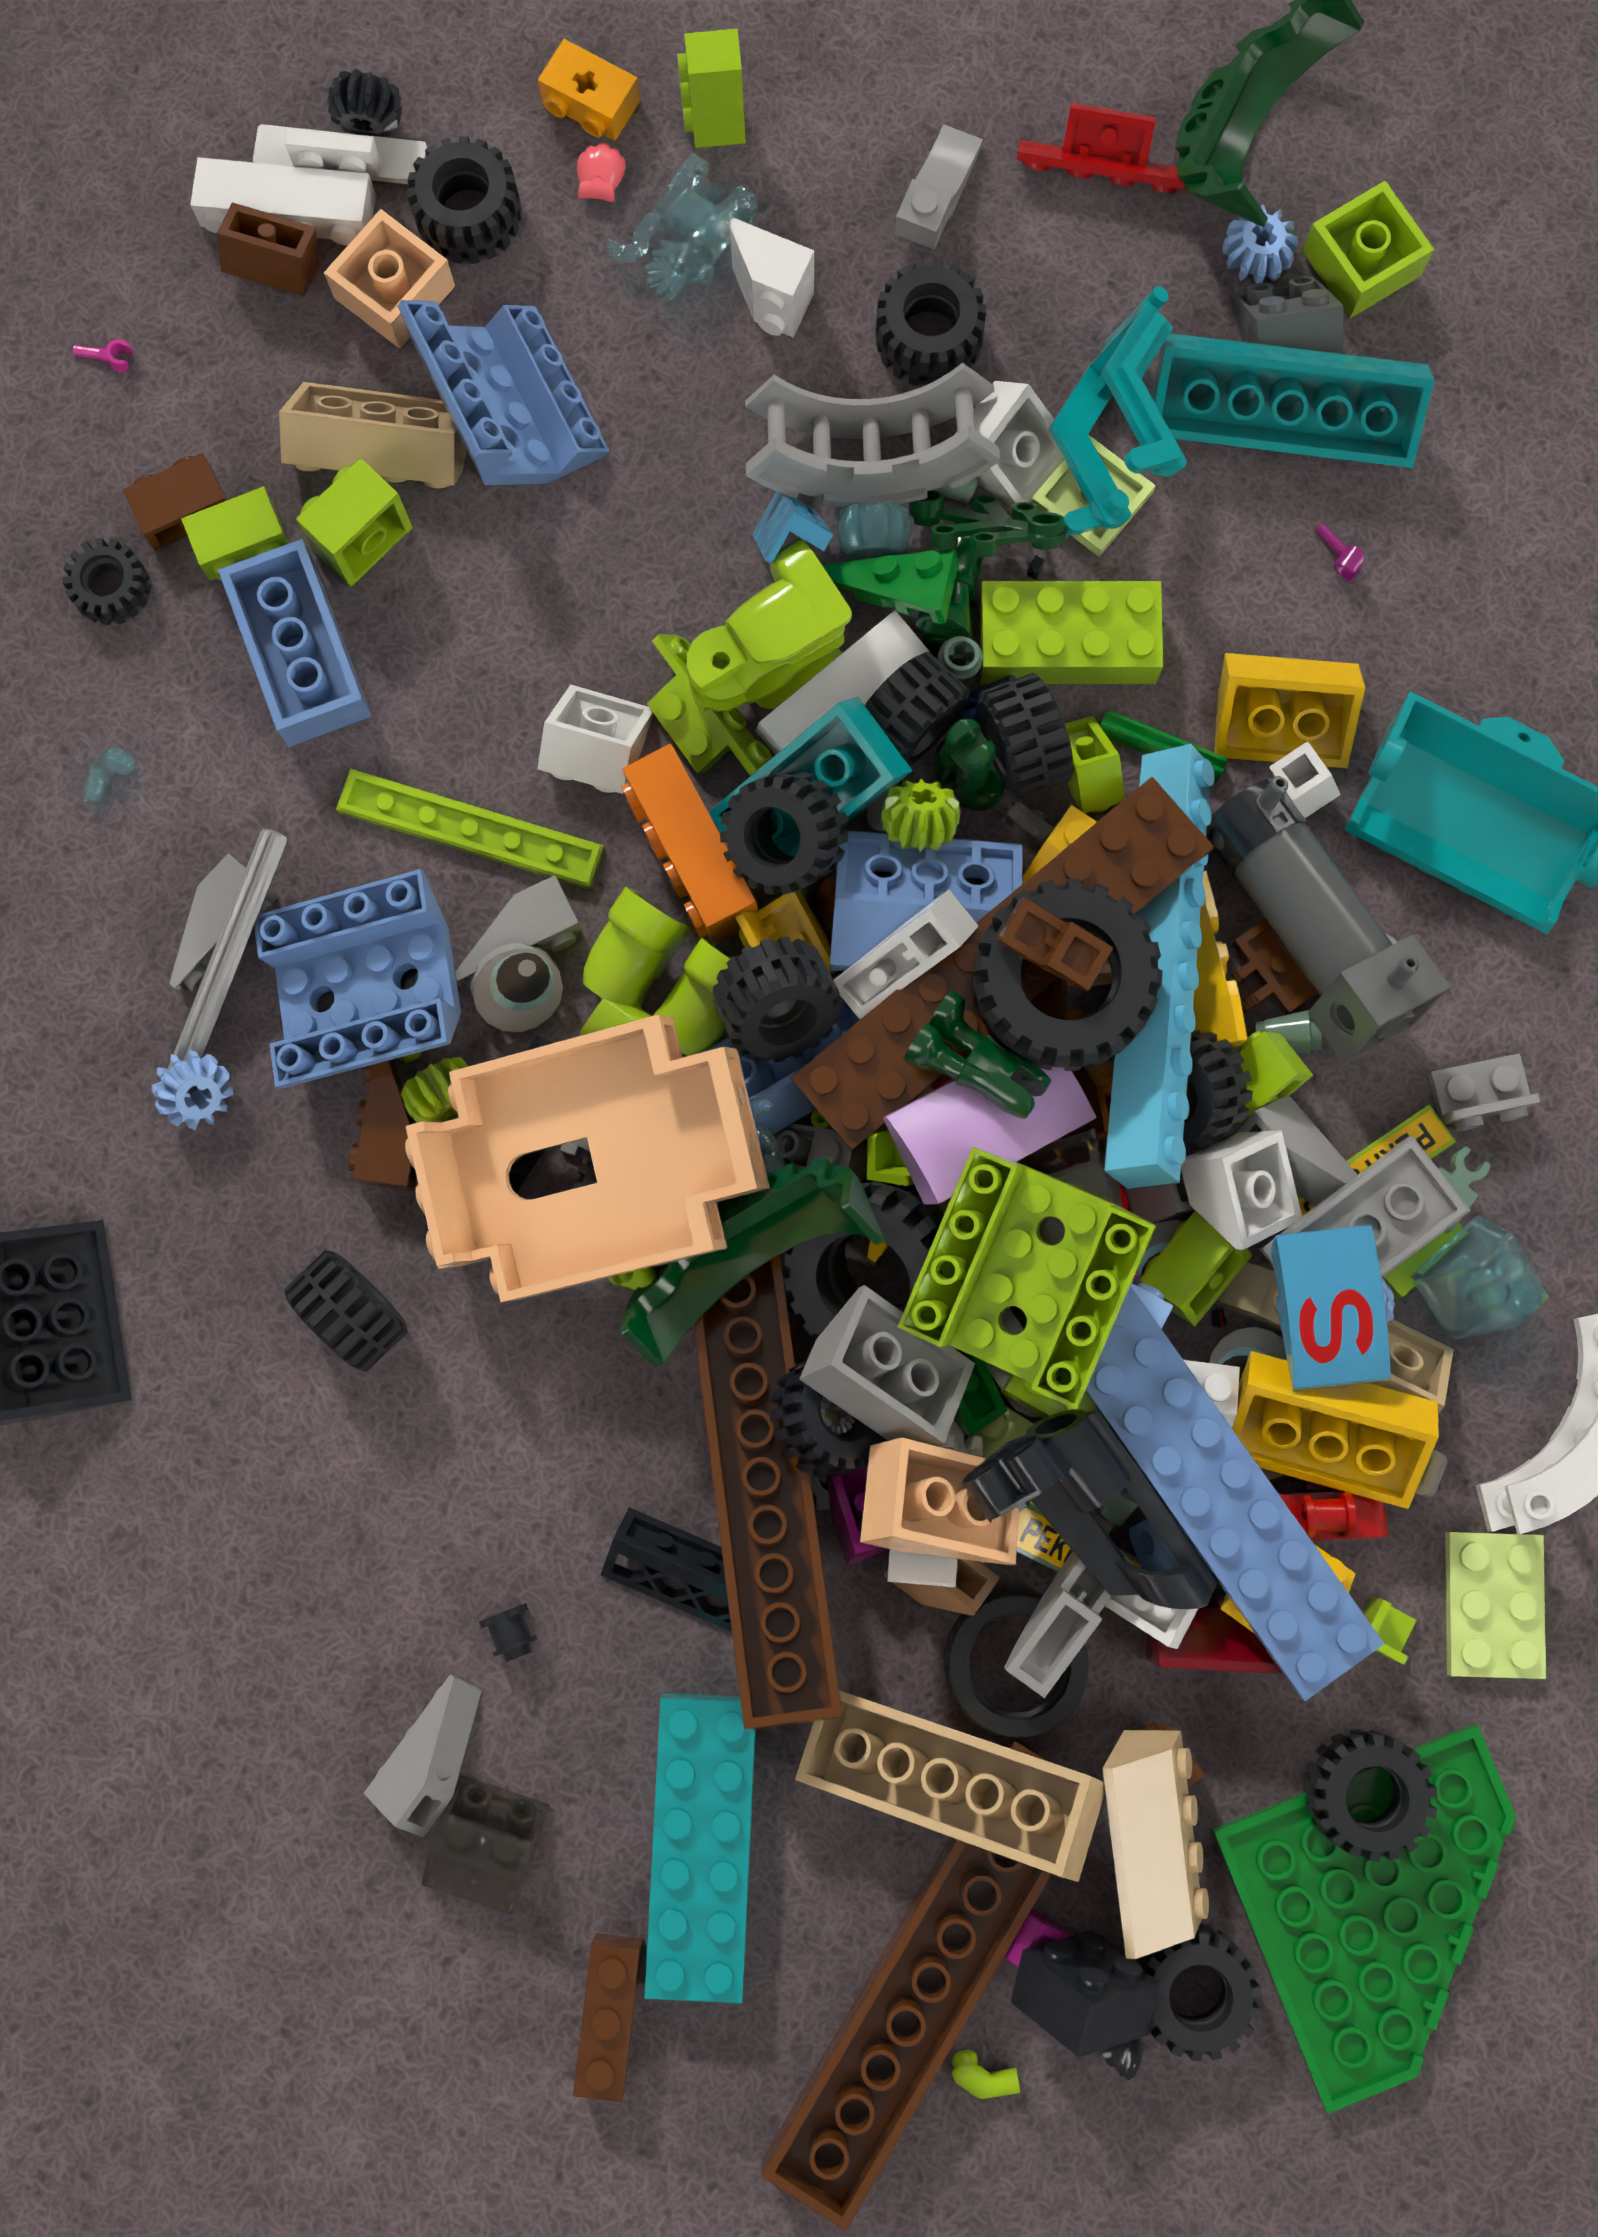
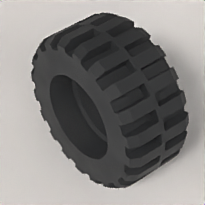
M1067 879L1065 885H1055L1054 881L1051 880L1039 883L1038 888L1032 892H1028L1026 889L1013 896L1012 902L1008 906H1001L995 913L989 927L984 930L979 943L974 964L973 992L974 996L977 997V1010L982 1022H987L992 1030L991 1036L998 1044L1004 1043L1012 1052L1036 1062L1039 1068L1051 1070L1052 1067H1063L1065 1071L1080 1070L1082 1066L1092 1064L1094 1067L1106 1062L1109 1057L1116 1053L1119 1054L1139 1034L1153 1013L1158 1001L1157 993L1162 985L1163 970L1158 968V960L1161 957L1158 942H1152L1149 936V932L1152 929L1144 916L1138 919L1131 910L1134 905L1124 896L1119 901L1108 895L1110 888L1098 883L1092 889L1082 886V880ZM1027 898L1065 923L1073 922L1113 947L1107 958L1112 973L1111 988L1105 1002L1092 1014L1077 1020L1056 1019L1039 1011L1027 999L1020 977L1024 958L996 942L998 935L1019 899Z
M867 1176L861 1177L859 1180L885 1241L883 1242L895 1250L907 1269L910 1281V1298L944 1217V1213L939 1209L943 1202L939 1204H924L915 1184L897 1186V1184L867 1180ZM836 1233L821 1236L784 1251L782 1262L784 1266L790 1267V1270L783 1274L784 1288L786 1291L792 1290L794 1298L789 1301L795 1315L801 1313L806 1321L803 1327L810 1336H813L815 1333L820 1336L859 1288L849 1273L845 1258L847 1238L850 1234L855 1233ZM907 1303L893 1306L904 1312Z

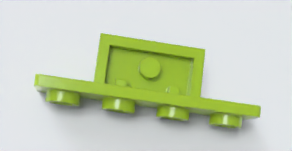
M658 634L652 642L676 676L647 705L697 773H704L709 770L731 749L748 774L752 776L772 759L770 751L761 742L752 737L745 727L747 725L746 719L737 708L730 711L708 709L704 712L695 703L690 691L686 666L687 652L691 644L682 636Z

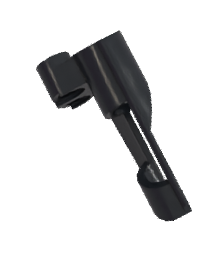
M1072 1409L1050 1415L1036 1422L1026 1431V1435L1006 1443L963 1479L962 1484L990 1523L992 1519L998 1518L1016 1507L1019 1511L1025 1509L1031 1501L1110 1596L1139 1595L1143 1600L1154 1605L1172 1609H1196L1209 1604L1212 1593L1218 1583L1217 1579L1098 1410L1086 1412L1082 1409ZM1124 1490L1138 1504L1179 1565L1174 1569L1165 1571L1145 1570L1130 1565L1095 1517L1092 1510L1104 1505Z

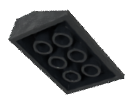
M98 1220L0 1232V1425L25 1422L130 1401V1387L104 1221Z

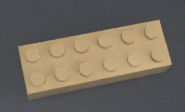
M840 1690L842 1718L815 1721L813 1723L795 1778L796 1781L1059 1877L1079 1882L1105 1795L1103 1781Z

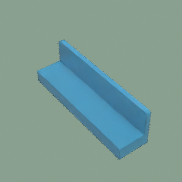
M777 491L753 533V537L764 560L770 564L775 559L789 532L794 533L825 551L833 537V533L815 509L797 498Z

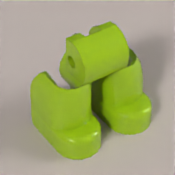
M798 538L781 548L773 562L769 563L775 582L753 595L738 607L725 621L724 626L704 631L692 641L687 652L686 665L690 691L695 703L704 712L708 709L730 711L746 703L750 704L756 702L763 708L775 710L842 654L839 647L844 643L843 633L845 625L852 618V611L816 555L804 540Z
M625 886L608 913L609 921L593 945L584 966L583 984L602 998V1000L588 1018L579 1036L659 1014L674 1018L683 1054L691 1056L705 1052L728 1037V1033L713 1002L715 998L712 993L713 986L718 984L717 975L720 970L728 968L726 962L730 958L717 950L714 943L701 938L684 964V973L659 1009L653 1015L644 1011L641 1006L645 994L653 981L659 979L668 963L678 952L688 937L691 928L674 920L643 899L644 896L638 891Z

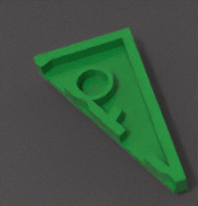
M955 548L822 564L837 589L840 587L853 591L856 600L883 608L893 607L897 612L907 615L913 609L929 613L932 622L938 624L946 623L959 565Z

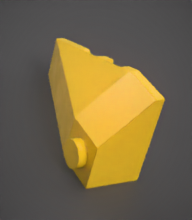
M1204 871L1205 903L1201 906L1199 926L1202 932V943L1197 949L1196 968L1199 974V984L1197 989L1194 990L1193 1010L1196 1018L1194 1030H1200L1201 1033L1208 1031L1217 1034V1041L1226 1039L1233 1045L1231 1053H1233L1247 1040V1034L1236 980L1226 981L1225 978L1229 953L1226 943L1222 944L1221 941L1215 940L1214 933H1217L1219 930V916L1207 871Z

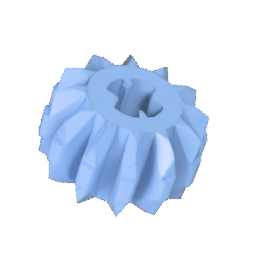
M1264 204L1261 208L1268 217L1264 227L1239 217V220H1233L1229 224L1226 232L1227 238L1224 240L1222 250L1223 254L1228 256L1226 262L1227 270L1240 267L1238 275L1240 281L1247 278L1248 274H1252L1256 284L1262 283L1265 275L1275 282L1280 278L1282 270L1287 271L1294 261L1293 255L1298 247V237L1292 235L1294 221L1281 222V209L1272 216L1267 214Z
M189 1050L185 1061H181L178 1056L171 1054L170 1062L173 1066L170 1069L157 1067V1075L162 1081L151 1085L152 1093L158 1098L155 1103L156 1108L160 1114H168V1120L176 1126L185 1121L190 1129L196 1130L199 1120L203 1118L208 1124L214 1125L212 1113L215 1110L228 1112V1105L223 1099L233 1095V1088L227 1083L230 1076L229 1072L224 1066H217L218 1061L208 1053L200 1059L196 1051ZM196 1086L197 1090L189 1094L188 1090Z

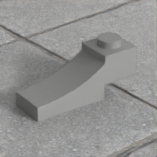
M943 124L928 158L916 179H912L896 215L895 235L935 250L947 220L951 219L982 148L983 139Z

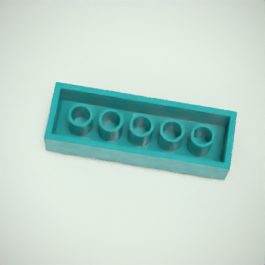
M1169 333L1160 348L1152 399L1175 439L1413 468L1435 379L1428 364Z
M663 1693L660 1698L644 1999L742 2003L756 1730H744L740 1696Z

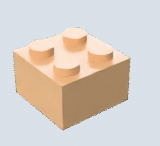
M382 209L376 213L324 272L334 299L399 349L410 338L398 309V304L401 300L435 301L439 305L455 287L448 260Z

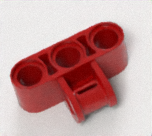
M1345 1491L1279 1494L1311 1541L1388 1537L1385 1502Z

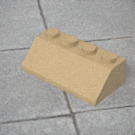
M303 382L279 411L281 463L296 465V468L299 470L317 471L323 468L338 470L339 472L346 466H352L361 457L387 482L398 483L406 480L422 481L426 486L432 488L454 486L463 472L467 449L443 401L439 399Z
M1124 1730L1102 1768L1126 1959H1137L1194 1938L1201 1920L1208 1917V1892L1206 1888H1200L1198 1872L1201 1873L1203 1869V1849L1201 1842H1194L1193 1826L1197 1824L1198 1818L1197 1800L1195 1795H1189L1187 1779H1190L1192 1774V1757L1190 1749L1183 1748L1181 1731Z

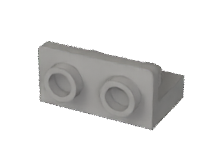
M1520 1053L1432 1071L1427 1074L1438 1117L1445 1126L1455 1124L1456 1131L1483 1126V1118L1499 1115L1501 1122L1529 1116L1528 1108L1540 1103L1538 1093L1530 1095Z

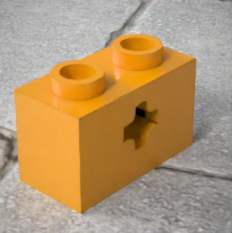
M566 39L562 40L538 78L541 100L544 107L558 118L567 116L579 122L587 133L597 138L603 135L616 141L641 101L638 77Z

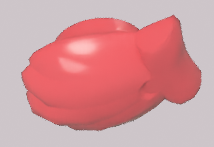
M601 142L597 146L590 145L585 152L579 155L577 160V175L580 182L578 198H593L615 202V189L622 180L626 169L625 159L616 148H610L607 143Z

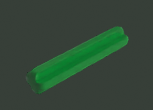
M1108 710L1104 714L1100 727L1109 739L1146 754L1192 744L1112 710ZM1192 744L1204 759L1210 761L1214 770V781H1218L1225 769L1227 759L1224 756Z

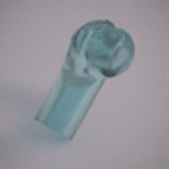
M113 746L97 757L88 766L81 800L88 804L103 806L109 778L115 772L127 775L133 770L135 763L133 753L123 751L120 746Z

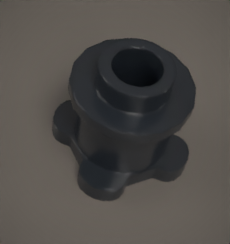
M527 1603L479 1621L481 1628L488 1626L497 1650L492 1652L494 1657L503 1654L505 1662L532 1652L529 1643L537 1640V1636H531L523 1615L524 1611L529 1610Z

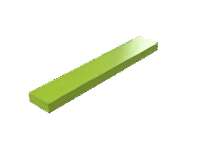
M350 769L336 807V811L339 814L549 878L555 875L559 881L589 890L592 888L605 849L604 845L354 769Z

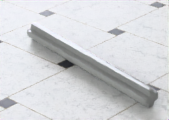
M262 829L173 1053L181 1061H185L189 1050L196 1051L200 1059L203 1056L287 842V838L277 831ZM171 1062L168 1066V1069H170L173 1066Z

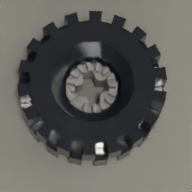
M807 1360L788 1369L789 1373L782 1375L777 1382L782 1388L772 1393L770 1401L778 1404L777 1409L770 1411V1422H779L780 1430L773 1432L776 1442L785 1440L788 1447L782 1451L786 1458L791 1459L797 1456L799 1458L796 1465L798 1469L803 1472L813 1469L812 1476L820 1478L830 1475V1478L838 1477L868 1466L870 1446L888 1440L801 1381L799 1378ZM828 1408L830 1412H835L837 1420L831 1422L826 1416L823 1417L825 1409Z

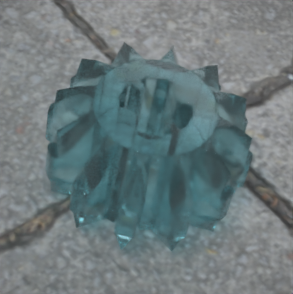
M882 501L878 503L866 502L864 504L845 506L839 511L837 539H839L840 550L844 553L868 557L894 555L908 549L909 537H911V520H909L908 509L903 505L882 503Z

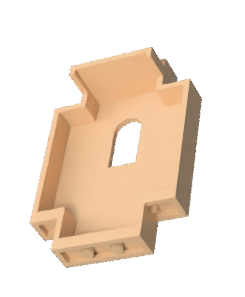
M659 1014L449 1072L451 1085L448 1089L449 1099L453 1108L458 1112L459 1118L445 1122L422 1121L406 1126L408 1138L405 1142L407 1157L417 1175L416 1199L427 1220L429 1231L426 1234V1244L429 1253L436 1261L438 1269L456 1268L491 1259L493 1267L490 1268V1282L493 1290L499 1294L500 1302L520 1300L727 1249L716 1202L770 1188L738 1050L720 1047L682 1057L674 1018ZM587 1138L597 1183L532 1200L519 1197L513 1191L509 1182V1172L517 1158L527 1153Z

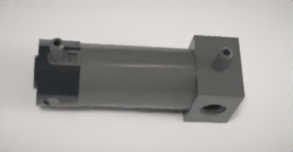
M1275 776L1272 779H1266L1253 784L1224 803L1212 814L1211 823L1207 826L1206 838L1212 843L1213 849L1230 873L1240 881L1321 997L1308 1011V1014L1345 1065L1414 1027L1451 986L1413 934L1392 944L1308 828V822L1286 793L1288 789L1287 780L1281 776Z

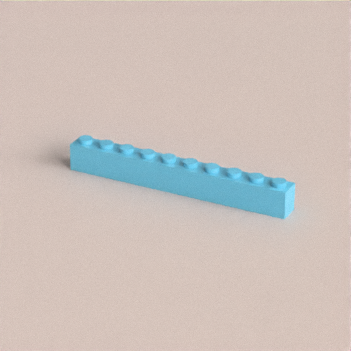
M1192 744L1142 755L1139 787L1150 777H1153L1206 837L1207 826L1211 823V810L1209 806L1210 786L1214 783V770L1210 761L1204 759ZM1208 854L1135 915L1138 919L1144 916L1152 928L1149 936L1152 942H1158L1161 957L1158 960V968L1163 970L1162 985L1158 989V1001L1153 1013L1133 1041L1119 1054H1115L1104 1171L1127 1189L1180 1183L1181 1164L1184 1163L1186 1157L1183 1131L1184 1120L1187 1119L1189 1114L1186 1092L1188 1075L1192 1072L1190 1040L1191 1032L1194 1031L1196 1026L1193 1001L1194 990L1197 989L1199 984L1196 962L1197 949L1202 943V932L1199 923L1201 906L1205 903L1203 871L1204 866L1208 863Z

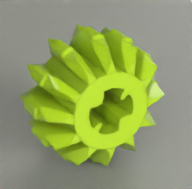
M922 779L918 783L903 780L900 787L896 786L889 789L888 796L885 799V806H882L881 821H883V829L887 831L888 840L893 842L900 841L902 849L910 846L917 847L920 853L926 847L939 850L941 844L952 843L953 835L956 833L960 820L959 801L954 799L953 790L941 789L939 782L928 784Z
M461 1057L443 1058L434 1065L430 1063L428 1068L418 1071L414 1078L407 1080L400 1095L404 1101L405 1109L416 1123L422 1121L445 1122L459 1116L458 1112L451 1105L448 1089L451 1085L449 1072L469 1067Z

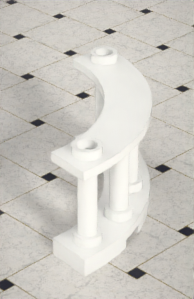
M1598 1314L1574 1319L1578 1343V1369L1576 1377L1578 1382L1571 1406H1568L1560 1425L1549 1439L1550 1441L1536 1456L1510 1473L1492 1481L1476 1485L1487 1531L1493 1532L1515 1525L1517 1534H1523L1543 1528L1571 1515L1598 1496Z

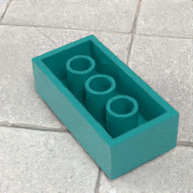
M859 697L838 702L708 813L720 832L727 830V825L721 823L722 815L724 812L732 810L727 803L732 796L740 793L739 789L774 773L795 770L796 774L802 772L813 774L812 783L823 780L829 785L826 793L829 796L838 795L841 803L836 805L839 813L846 812L848 822L841 824L843 828L891 787L911 773L912 769ZM775 807L769 820L771 838L782 852L795 857L800 847L799 828L790 814Z

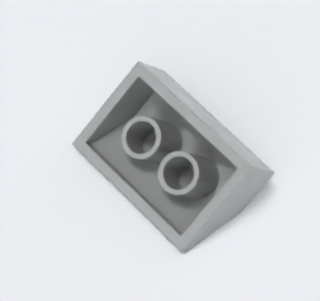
M863 1285L858 1288L816 1339L799 1379L888 1441L906 1438L934 1446L945 1444L975 1363L950 1345L941 1348L897 1328L903 1312Z

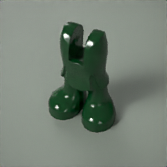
M971 536L958 537V545L954 547L959 565L946 623L938 624L932 622L930 614L919 611L916 625L919 630L925 633L923 644L934 657H938L942 644L950 638L957 636L968 637L972 640L974 638L972 608L978 606L976 585L983 557L971 554Z
M962 719L951 726L946 739L936 748L933 759L934 775L937 782L942 785L956 781L957 784L954 786L953 791L960 807L974 811H985L994 807L1000 801L1004 789L1000 775L994 770H989L995 759V745L992 740L987 741L980 732L981 727L976 721Z
M951 989L939 1004L930 1022L925 1023L906 1051L903 1060L916 1068H931L956 1079L957 1085L973 1089L1004 1112L1021 1119H1026L1035 1107V1101L1032 1096H1042L1052 1082L1050 1077L1033 1062L998 1044L991 1035L984 1037L970 1027L964 1020L966 1000L961 994ZM945 1043L968 1054V1058L965 1059L961 1057L953 1050L948 1048Z

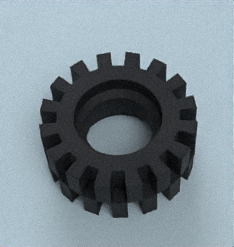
M103 538L95 539L96 547L92 548L87 541L81 544L85 551L82 555H79L75 550L69 555L75 562L73 565L65 562L63 570L69 576L62 577L63 585L67 589L65 593L83 615L85 614L89 620L96 623L98 619L103 625H111L112 619L118 625L125 623L124 615L129 613L134 618L139 614L135 607L140 605L144 608L147 603L143 595L144 593L150 594L151 586L147 582V580H150L149 574L137 555L126 544L122 546L118 540L110 538L108 545ZM106 568L119 570L122 573L123 582L116 592L104 597L93 593L92 580L99 571Z

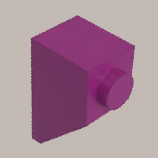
M868 1466L838 1477L830 1478V1475L827 1476L832 1521L846 1565L890 1553V1549L860 1542Z

